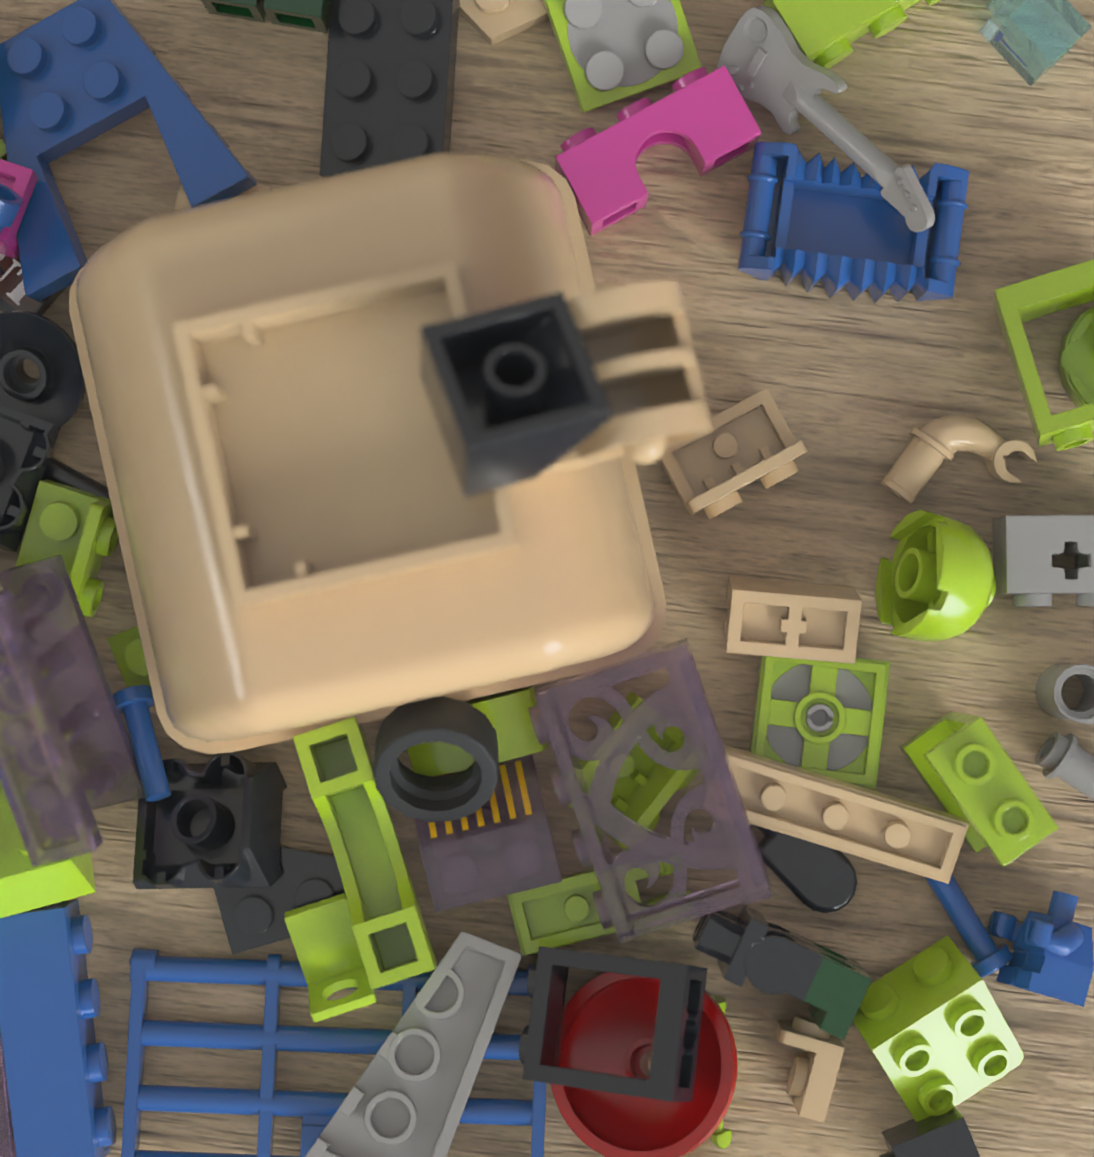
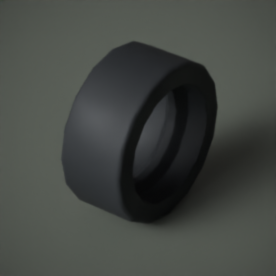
M440 696L410 701L400 705L382 721L376 737L373 764L376 789L389 806L410 818L427 822L454 821L473 814L491 799L498 782L499 750L497 732L484 713L464 701ZM444 742L459 746L470 753L475 762L467 770L455 775L430 777L415 773L404 766L398 759V756L405 749L420 743Z

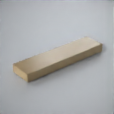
M720 744L701 803L702 809L947 884H949L969 826L966 818Z

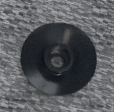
M19 310L0 313V403L55 424L58 427L63 426L77 412L85 393V382L75 342L62 327L40 314ZM25 359L32 360L38 367L40 372L38 379L29 377L24 371L23 363Z

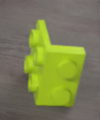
M948 935L870 984L852 1022L879 1061L916 1122L929 1116L946 1114L954 1106H957L995 1080L1005 1076L1009 1071L1020 1065L1024 1058L1019 1044L984 981Z

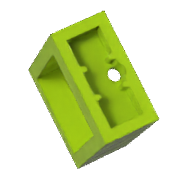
M1094 259L994 290V307L1038 447L1054 443L1056 451H1062L1081 446L1094 439L1092 433L1094 431V403L1051 415L1022 324L1026 321L1094 301Z

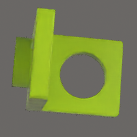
M346 894L336 895L284 913L285 923L307 983L310 1014L314 1023L376 1002L375 989L371 990L351 926ZM351 987L357 988L353 993L344 998L326 1000L331 994L339 990Z

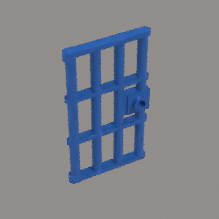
M134 948L129 959L131 966V995L121 1157H305L349 1093L276 1090L278 1051L376 1055L393 1029L279 1025L281 986L307 987L299 961H282V954H268L267 960L159 956L158 949ZM529 964L528 970H516L507 995L529 996L527 980L532 964ZM434 970L375 990L403 991V1016L416 998L417 992H420ZM149 981L266 986L264 1024L146 1020ZM493 1033L483 1059L520 1060L519 1043L521 1034ZM145 1046L262 1050L260 1089L143 1085ZM534 1081L533 1100L468 1097L459 1123L532 1126L531 1157H544L546 1083ZM141 1111L259 1115L257 1154L139 1150ZM274 1116L303 1117L300 1156L273 1155Z

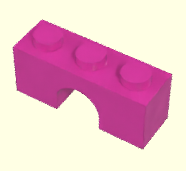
M725 65L709 74L705 67L693 70L672 85L674 93L653 104L649 97L640 99L621 110L616 115L619 122L598 134L593 127L584 129L561 144L560 147L563 153L555 156V171L567 180L576 198L579 215L590 236L646 207L649 193L638 175L636 161L648 148L660 144H669L682 149L691 158L700 176L711 172L754 148V144L758 142L762 132Z

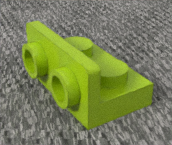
M49 479L40 480L6 602L58 618L57 626L71 629L84 622L86 616L92 618L99 607L104 591V581L97 579L103 556L110 557L119 540L110 499Z

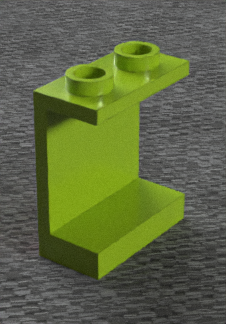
M950 711L900 746V749L944 812L966 818L969 826L964 841L971 851L978 853L988 846L999 864L1004 867L1059 829L981 716Z

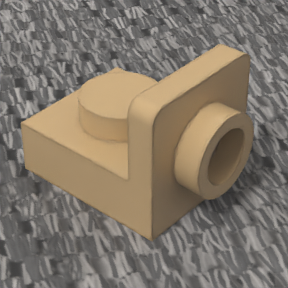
M795 1014L793 1023L777 1019L774 1028L777 1041L807 1050L805 1058L796 1056L793 1061L787 1083V1094L795 1096L793 1104L800 1117L824 1123L845 1047L838 1037L819 1029L813 1017Z

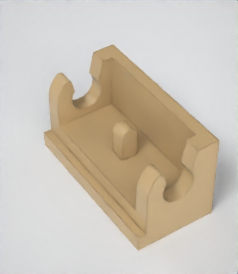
M728 576L726 591L728 612L723 628L726 653L855 664L862 600L854 587Z

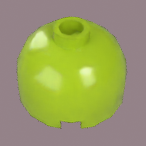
M918 510L907 514L896 525L889 539L899 541L894 552L893 562L891 563L888 558L881 557L877 569L875 599L877 615L881 623L893 626L894 630L890 632L891 634L916 641L936 642L963 634L981 617L985 608L991 604L996 591L992 559L982 537L968 525L945 515L925 510Z

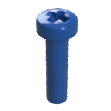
M149 685L126 687L111 696L112 710L116 714H124L146 801L162 800L169 797L171 791L149 707L155 704L152 689Z
M953 874L949 884L925 877L975 959L970 964L981 978L996 972L1011 961L1013 954L1007 944L995 945Z

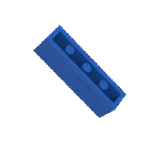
M78 900L58 902L0 918V1030L16 1157H105L110 1152L109 1146L114 1145L116 1142L114 1110L111 1106L104 1107L101 1082L106 1081L108 1078V1055L105 1044L103 1042L96 1043L93 1018L98 1017L100 1014V991L96 979H88L85 957L86 953H91L92 927L88 915H80Z

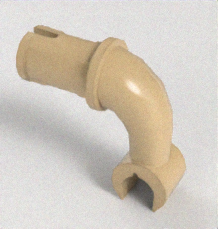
M951 414L932 419L919 429L913 427L909 433L913 439L883 478L881 484L903 501L912 504L943 460L951 462L954 457L953 454L957 451L971 452L986 459L985 464L988 472L994 478L1005 482L1021 483L1022 481L1007 471L1003 456H1008L1011 452L1016 451L1027 461L1037 462L1034 450L1028 443L1021 440L1005 439L991 426L975 417Z

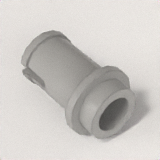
M1054 732L1040 748L1036 757V764L1043 767L1042 774L1046 778L1053 779L1058 777L1090 798L1094 803V755L1078 745V738L1072 733L1063 736L1059 732Z

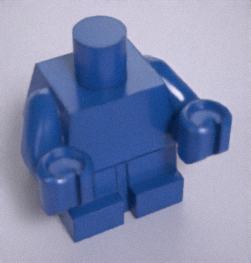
M1053 890L1047 914L1029 911L1025 920L1020 923H1016L1017 918L1011 914L998 911L992 912L988 926L989 935L1012 941L1014 949L1013 957L1009 964L999 969L998 982L1084 1007L1094 970L1092 928L1073 922L1079 897Z

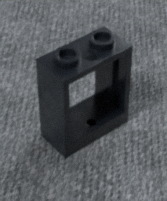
M539 946L538 959L532 963L527 980V989L532 999L529 1025L524 1028L519 1043V1058L521 1063L524 1064L522 1079L670 1102H692L708 968ZM569 967L661 979L649 1079L557 1066Z

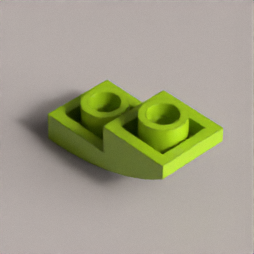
M533 686L478 697L467 702L484 713L495 728L499 750L498 763L541 752L548 748ZM424 742L407 748L412 770L415 773L430 777L464 771L475 762L470 753L459 746L444 742Z

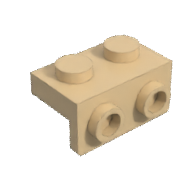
M765 388L711 417L712 432L691 440L666 446L659 460L689 516L704 509L710 520L743 502L738 493V490L760 479L764 488L768 489L799 472L794 460L808 451L802 440L796 441L769 389Z

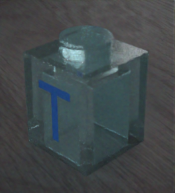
M990 0L986 7L993 14L980 33L1017 73L1032 86L1068 53L1092 26L1067 0Z

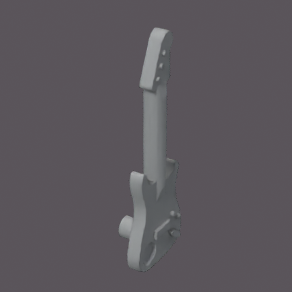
M761 5L747 10L741 16L724 44L717 63V69L725 65L742 97L762 104L769 110L785 134H793L800 131L801 126L797 121L799 111L883 187L880 193L881 196L905 217L906 225L910 230L922 232L933 226L935 221L934 210L911 165L905 164L899 167L820 96L823 89H827L833 94L845 91L847 88L845 81L835 72L811 62L799 49L791 31L780 15L772 8Z

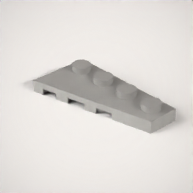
M461 931L305 1157H446L522 954Z

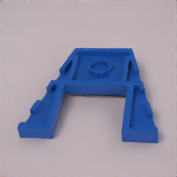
M77 0L0 44V107L7 161L32 169L38 177L17 231L24 291L27 297L40 302L73 284L79 270L87 263V258L48 163L149 108L152 111L191 207L231 199L258 185L252 174L243 167L231 152L230 146L190 100L188 93L167 71L156 57L154 50L114 0Z

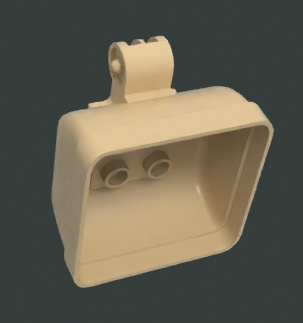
M440 152L152 216L125 230L99 248L89 258L86 265L79 270L69 289L71 323L157 716L166 734L182 747L205 754L232 753L291 740L293 736L352 717H356L358 724L384 719L398 706L410 701L440 696L465 701L616 667L638 658L657 641L666 623V598L635 462L650 464L663 455L666 446L691 440L712 432L710 417L679 283L676 280H654L626 285L615 280L606 281L596 288L576 198L567 180L550 166L526 159L514 160L479 153ZM562 292L611 408V420L538 477L465 497L421 380L420 327Z

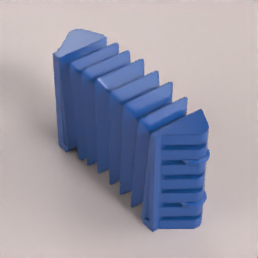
M756 142L754 144L751 174L747 176L749 189L743 231L739 233L742 241L738 270L759 280L766 281L780 270L785 287L800 273L806 293L822 280L829 299L844 286L852 301L867 288L874 303L883 296L888 288L898 302L910 289L916 300L921 302L926 300L952 299L957 267L961 264L960 260H958L964 211L968 209V204L965 202L969 171L947 164L935 163L926 174L919 178L914 165H911L935 214L933 226L922 232H914L906 225L905 217L881 196L880 193L883 187L867 173L861 177L854 162L841 172L835 157L824 167L820 152L806 163L796 144Z

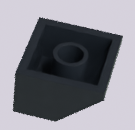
M562 292L420 327L421 380L465 497L538 477L611 420V408Z

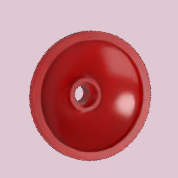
M604 972L586 983L574 994L564 1008L557 1066L649 1079L648 1060L652 1055L661 979ZM705 990L692 1102H670L551 1084L556 1105L574 1134L588 1147L605 1157H682L703 1144L717 1129L728 1111L736 1087L738 1068L734 1036L724 1012L715 999Z

